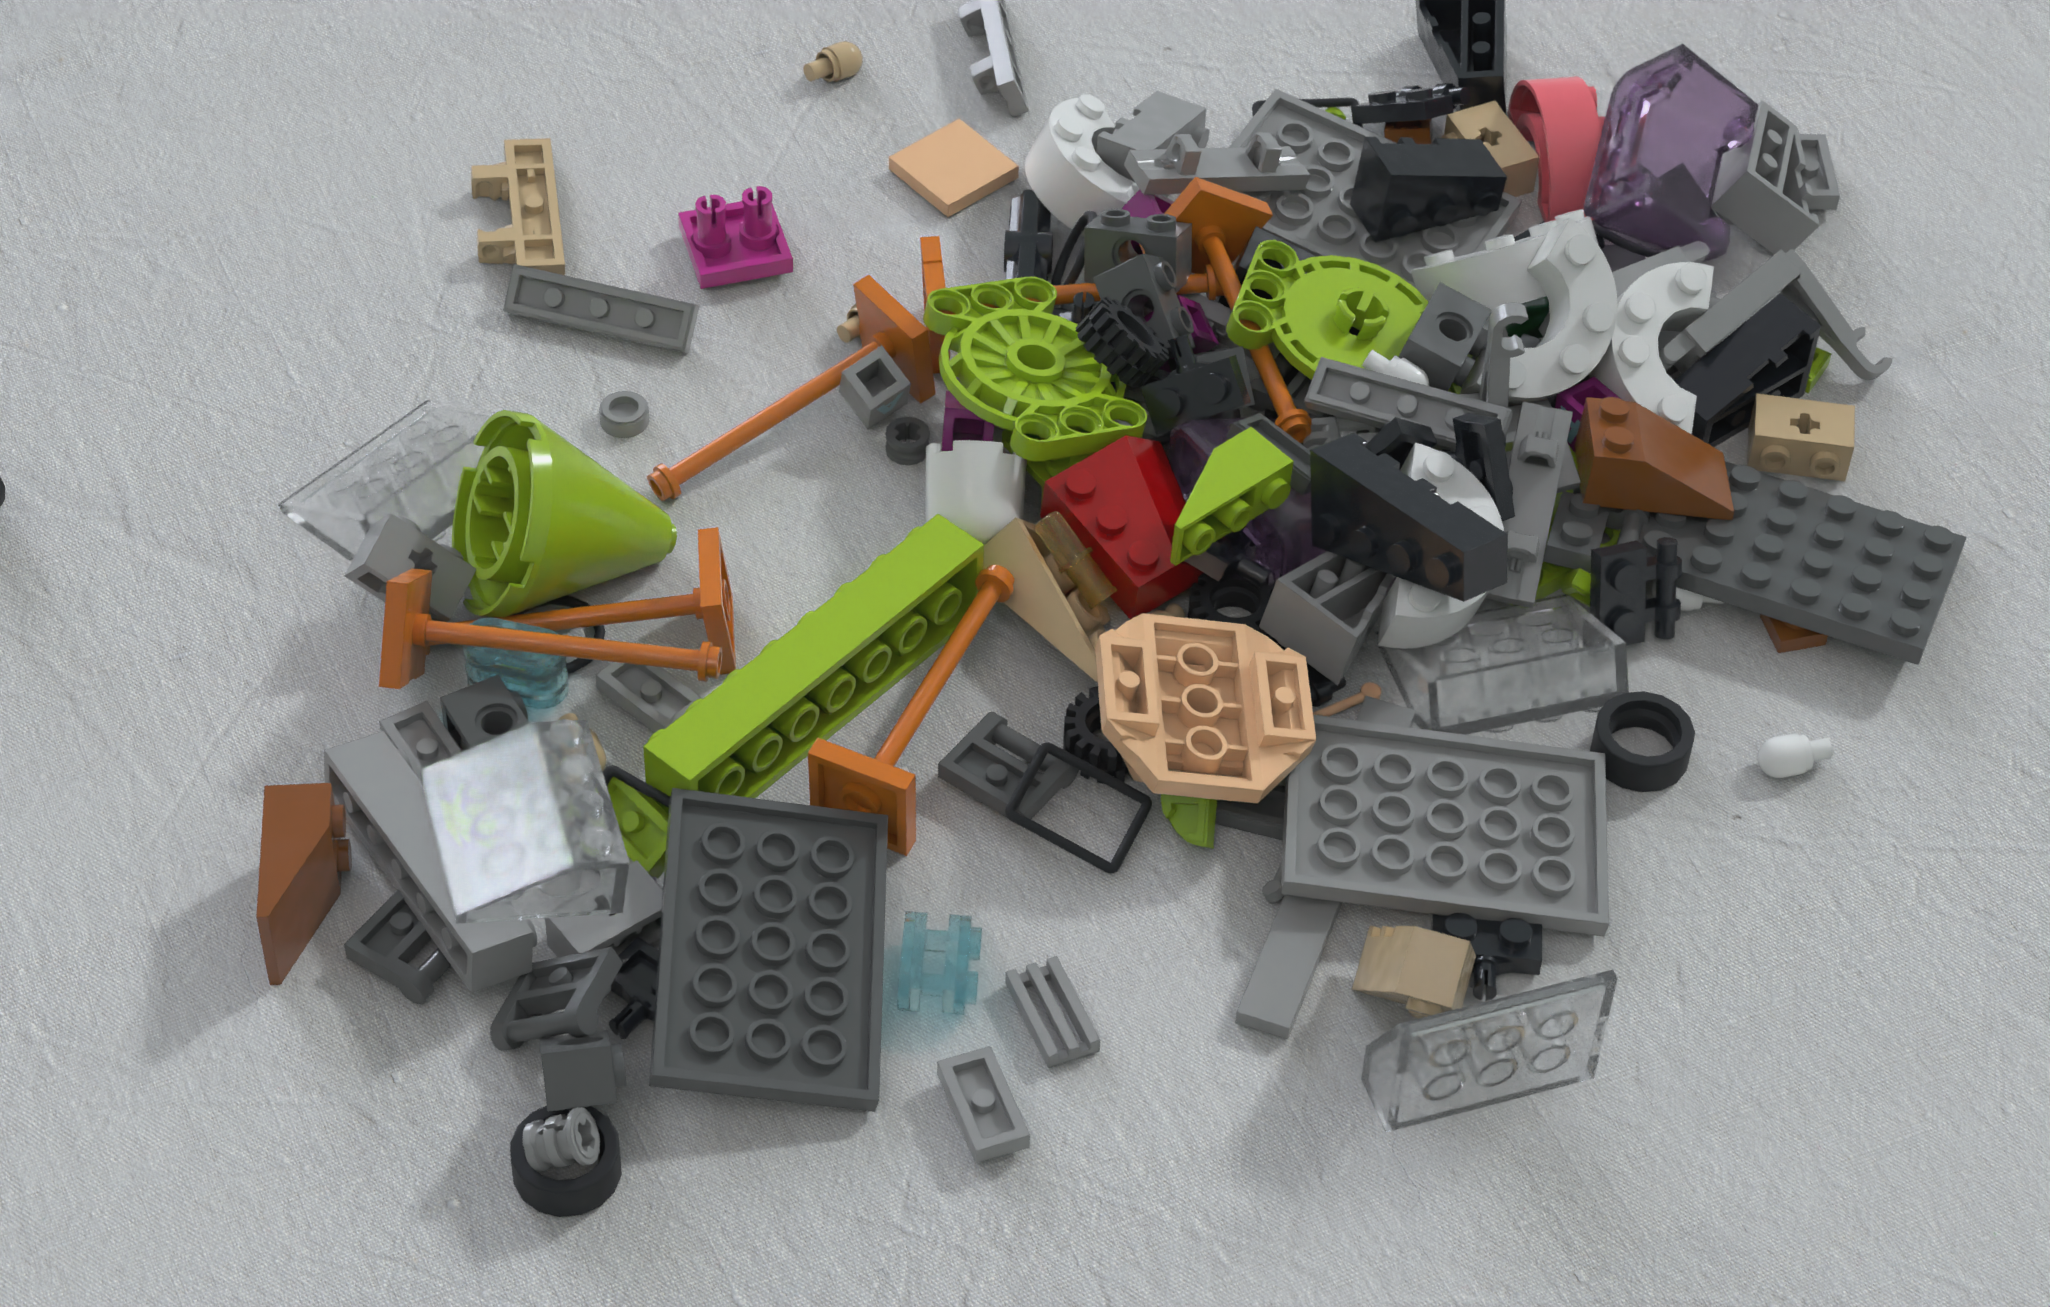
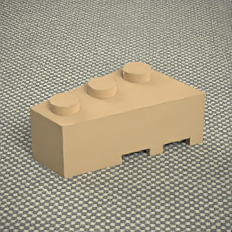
M1369 926L1352 990L1405 1004V1009L1409 1010L1408 1013L1412 1014L1411 1017L1444 1026L1446 1016L1459 1020L1476 954L1468 940L1421 927L1395 926V928L1382 926V928Z

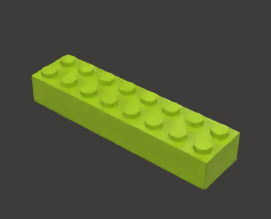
M940 514L935 515L923 526H917L912 529L904 541L887 554L879 555L871 563L870 567L852 582L842 584L836 590L833 597L815 611H809L804 614L795 627L778 640L770 641L758 656L743 668L732 671L723 683L705 698L695 700L687 708L686 712L665 729H659L653 733L643 746L646 783L671 796L672 788L757 798L806 758L817 738L827 741L946 644L978 593L975 580L980 571L983 570L984 544ZM657 802L667 813L669 812L668 807Z

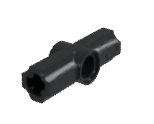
M1023 190L1021 195L1012 198L1009 218L1010 230H1005L1004 273H1006V279L1038 277L1048 281L1047 274H1052L1053 231H1050L1052 213L1039 200L1033 190Z

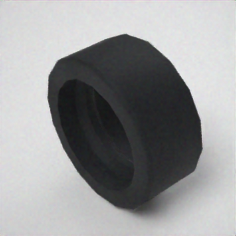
M1645 691L1628 692L1608 700L1598 711L1590 751L1605 753L1606 779L1619 787L1638 792L1661 791L1676 784L1687 771L1695 730L1690 716L1674 701L1663 695ZM1632 727L1653 730L1665 737L1673 746V750L1657 756L1634 754L1622 748L1614 740L1612 733L1623 728Z
M547 1106L531 1112L517 1126L510 1142L513 1183L522 1200L538 1212L557 1217L582 1215L600 1207L615 1192L622 1175L619 1134L609 1117L593 1106L584 1108L590 1112L598 1128L600 1162L589 1173L575 1179L556 1180L539 1174L528 1163L522 1142L523 1130L527 1123L536 1120L546 1121L549 1117L559 1114L568 1116L572 1109L547 1112Z

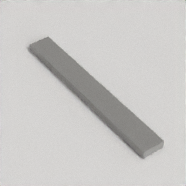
M1365 696L1356 720L1412 728L1416 710ZM1284 895L1237 1009L1236 1024L1289 1039L1343 902Z

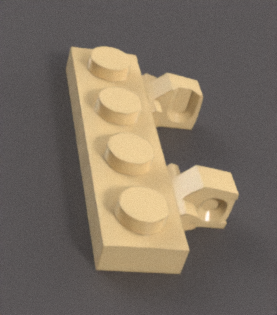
M551 138L504 140L505 162L495 165L471 166L473 199L479 196L490 197L494 201L500 197L505 201L509 199L511 225H507L505 228H498L492 232H484L481 229H477L479 263H516V265L565 275V259Z

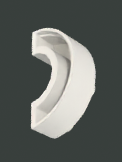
M1082 94L1080 98L1065 100L1054 107L1025 160L1026 176L1034 193L1044 206L1070 229L1074 228L1079 218L1086 211H1094L1098 216L1104 210L1121 209L1139 190L1134 181L1118 174L1104 163L1097 154V136L1103 131L1113 134L1115 125L1106 112L1104 104L1098 98L1089 94Z
M1583 209L1558 215L1554 221L1528 228L1530 237L1515 241L1513 234H1508L1485 241L1487 250L1454 257L1451 249L1424 257L1426 266L1411 270L1415 287L1429 302L1441 282L1492 311L1505 303L1515 302L1522 304L1545 297L1546 294L1541 283L1527 269L1547 233L1553 227L1571 218L1583 227L1598 244L1591 217H1585Z
M1571 218L1566 219L1549 230L1527 269L1541 283L1549 300L1550 321L1544 338L1535 348H1524L1525 353L1510 358L1508 407L1521 405L1523 402L1531 403L1545 400L1580 382L1600 362L1611 342L1616 325L1618 305L1614 277L1609 263L1596 241L1583 227ZM1486 349L1481 351L1463 383L1460 394L1480 392Z
M1677 262L1659 266L1646 272L1617 298V319L1611 342L1600 362L1589 373V377H1596L1622 400L1636 402L1692 434L1697 396L1679 387L1666 373L1659 357L1658 336L1661 331L1665 330L1682 332L1709 309L1714 266L1694 262Z
M1419 443L1414 444L1400 470L1415 481L1424 478L1437 487L1436 492L1448 503L1460 502L1504 531L1501 516L1492 497L1482 483L1468 469L1445 452ZM1397 577L1383 601L1378 646L1406 649L1419 648L1441 642L1460 631L1472 619L1489 591L1463 602Z

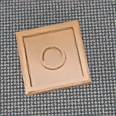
M961 119L951 122L889 156V170L947 217L1016 180L1019 175V166Z

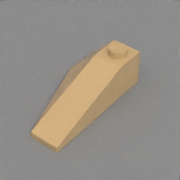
M1015 517L984 545L983 570L987 569L990 565H1000L1009 570L1014 577V590L1010 598L1003 603L1098 683L1095 647L1099 636L1107 632L1104 629V625L1111 620L1107 608L1101 604L1097 605L1094 600L1093 593L1100 588L1098 582L1052 530Z

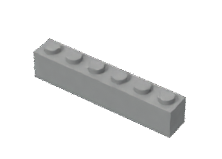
M384 731L325 749L324 778L325 783L332 784L335 805L344 804L346 820L394 887L401 891L407 905L417 919L421 921L430 937L469 991L474 993L532 972L533 947L537 945V934L532 921L527 915H520L511 903L509 892L504 883L500 880H494L485 867L480 851L476 847H470L461 836L459 826L453 815L443 812L436 802L434 792L429 783L425 780L420 781L412 770L405 751L401 748L396 749Z

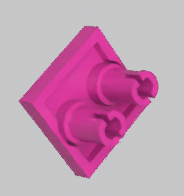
M756 186V199H753L752 187L747 188L742 193V201L726 204L723 197L713 194L710 195V207H707L706 197L702 196L695 202V210L678 212L679 228L701 289L793 272V257L772 204V192L768 188Z

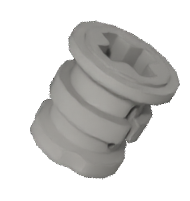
M584 1107L573 1108L568 1113V1116L559 1114L549 1117L546 1121H532L527 1123L523 1130L522 1142L526 1159L531 1168L537 1172L547 1171L553 1168L554 1165L557 1168L572 1166L576 1162L581 1165H591L598 1158L600 1150L598 1128L594 1118Z

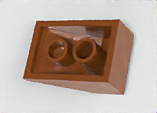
M1586 397L1575 441L1583 503L1609 508L1639 509L1647 512L1724 520L1733 519L1734 508L1723 452L1636 402L1624 401L1616 397L1604 399Z
M331 783L264 786L256 918L270 985L282 984L341 894L342 872H351L350 839H341L346 837L344 804L335 805Z

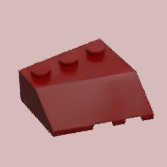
M1125 435L1045 481L1040 517L1129 619L1142 613L1146 614L1189 589L1193 583H1198V577L1204 573L1185 561L1176 566L1170 562L1175 524L1186 501L1161 442Z

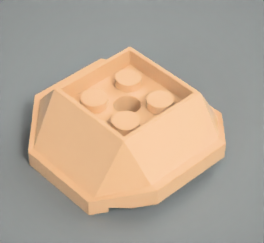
M1145 613L1128 620L1116 630L1110 629L1099 636L1095 647L1102 733L1121 754L1133 780L1145 783L1152 793L1258 804L1311 753L1316 742L1307 662L1304 655L1290 648L1283 650L1268 636L1245 624Z

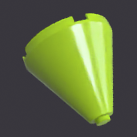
M501 410L487 419L477 433L473 443L477 446H484L477 468L463 466L455 499L452 523V547L462 554L465 562L476 568L468 585L473 599L465 598L463 601L466 609L472 614L486 617H507L659 563L664 560L667 554L673 551L677 540V530L665 511L533 415Z

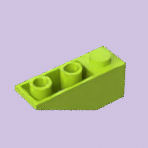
M1252 427L1214 448L1175 524L1170 562L1176 566L1193 555L1202 554L1212 543L1232 531H1240L1253 518L1268 509H1275L1283 504L1291 490L1290 482L1294 461Z

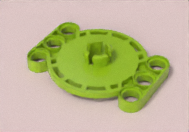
M1266 240L1258 245L1228 319L1226 333L1233 343L1250 350L1259 349L1274 342L1276 348L1289 363L1312 380L1321 357L1363 368L1362 364L1371 350H1374L1390 361L1395 355L1399 357L1428 301L1415 287L1399 275L1377 264L1357 258L1335 255L1310 257L1299 261L1296 252L1289 245L1277 240ZM1263 259L1275 260L1282 264L1284 269L1273 268L1266 264ZM1252 289L1263 290L1269 293L1273 299L1260 298L1252 292ZM1239 320L1252 321L1258 324L1261 330L1249 329L1243 326ZM1351 326L1360 330L1358 336L1349 333ZM1452 383L1448 392L1460 394L1462 387Z
M1020 277L932 291L928 295L923 321L931 331L945 335L939 354V369L947 389L961 405L979 418L1003 429L1013 431L1010 447L1015 454L1030 461H1046L1095 453L1125 435L1142 438L1147 421L1145 409L1131 400L1123 399L1126 384L1119 380L1117 374H1110L1107 371V367L1103 363L1099 364L1094 359L1095 355L1085 349V343L1080 341L1077 336L1076 327L1078 324L1052 314L1057 291L1050 282L1038 277ZM1024 297L1034 298V299H1037V300H1039V301H1041V302L1031 301V300H1028V299H1026V298H1024ZM983 304H991L998 308L987 307ZM938 310L951 311L957 315L942 313ZM949 350L958 352L956 356L949 360ZM1111 382H1115L1116 392ZM1113 420L1126 421L1133 426L1122 425ZM1069 427L1082 428L1089 433L1077 432ZM1024 434L1038 435L1045 440L1032 439Z

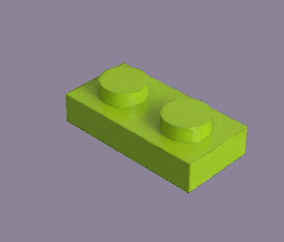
M612 776L590 819L633 862L637 860L650 876L659 878L665 868L668 813L654 799Z

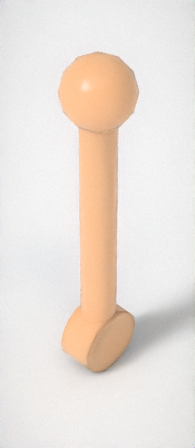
M1372 682L1362 685L1360 693L1313 712V715L1330 717L1362 703L1365 696L1380 700L1381 688Z

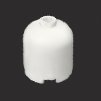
M955 440L953 441V451L941 452L940 444H929L926 446V522L935 515L940 514L985 545L1015 517L1023 518L1027 460L1015 453H1003V443Z

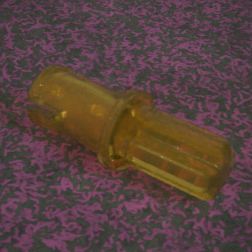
M1051 512L1035 525L1036 533L1061 566L1058 572L1060 574L1065 572L1089 604L1090 609H1093L1117 591L1116 587H1113L1090 555L1093 551L1091 546L1087 549L1084 547L1059 512Z

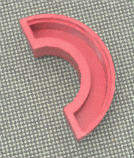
M1578 76L1520 80L1512 91L1507 113L1509 119L1527 141H1534L1536 153L1539 156L1537 203L1543 221H1554L1558 215L1583 209L1585 217H1591L1595 213H1604V210H1610L1612 207V189L1610 183L1605 182L1603 144H1606L1608 139V125L1604 116H1598L1595 87L1587 86L1585 81Z

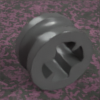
M901 417L891 421L885 432V451L887 456L893 462L900 465L909 466L924 461L926 459V446L929 445L930 438L928 426L922 420L915 417Z

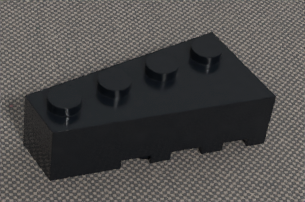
M1355 433L1310 449L1312 546L1463 602L1507 583V533L1460 502L1448 503L1436 492L1437 487L1424 478L1417 481L1413 480L1399 470L1400 463L1386 453L1377 456L1366 448L1367 441Z

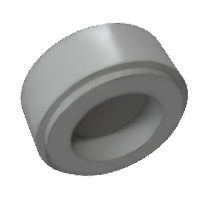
M619 391L605 397L599 406L601 427L611 436L618 438L634 437L642 433L649 424L648 403L644 397L635 392Z

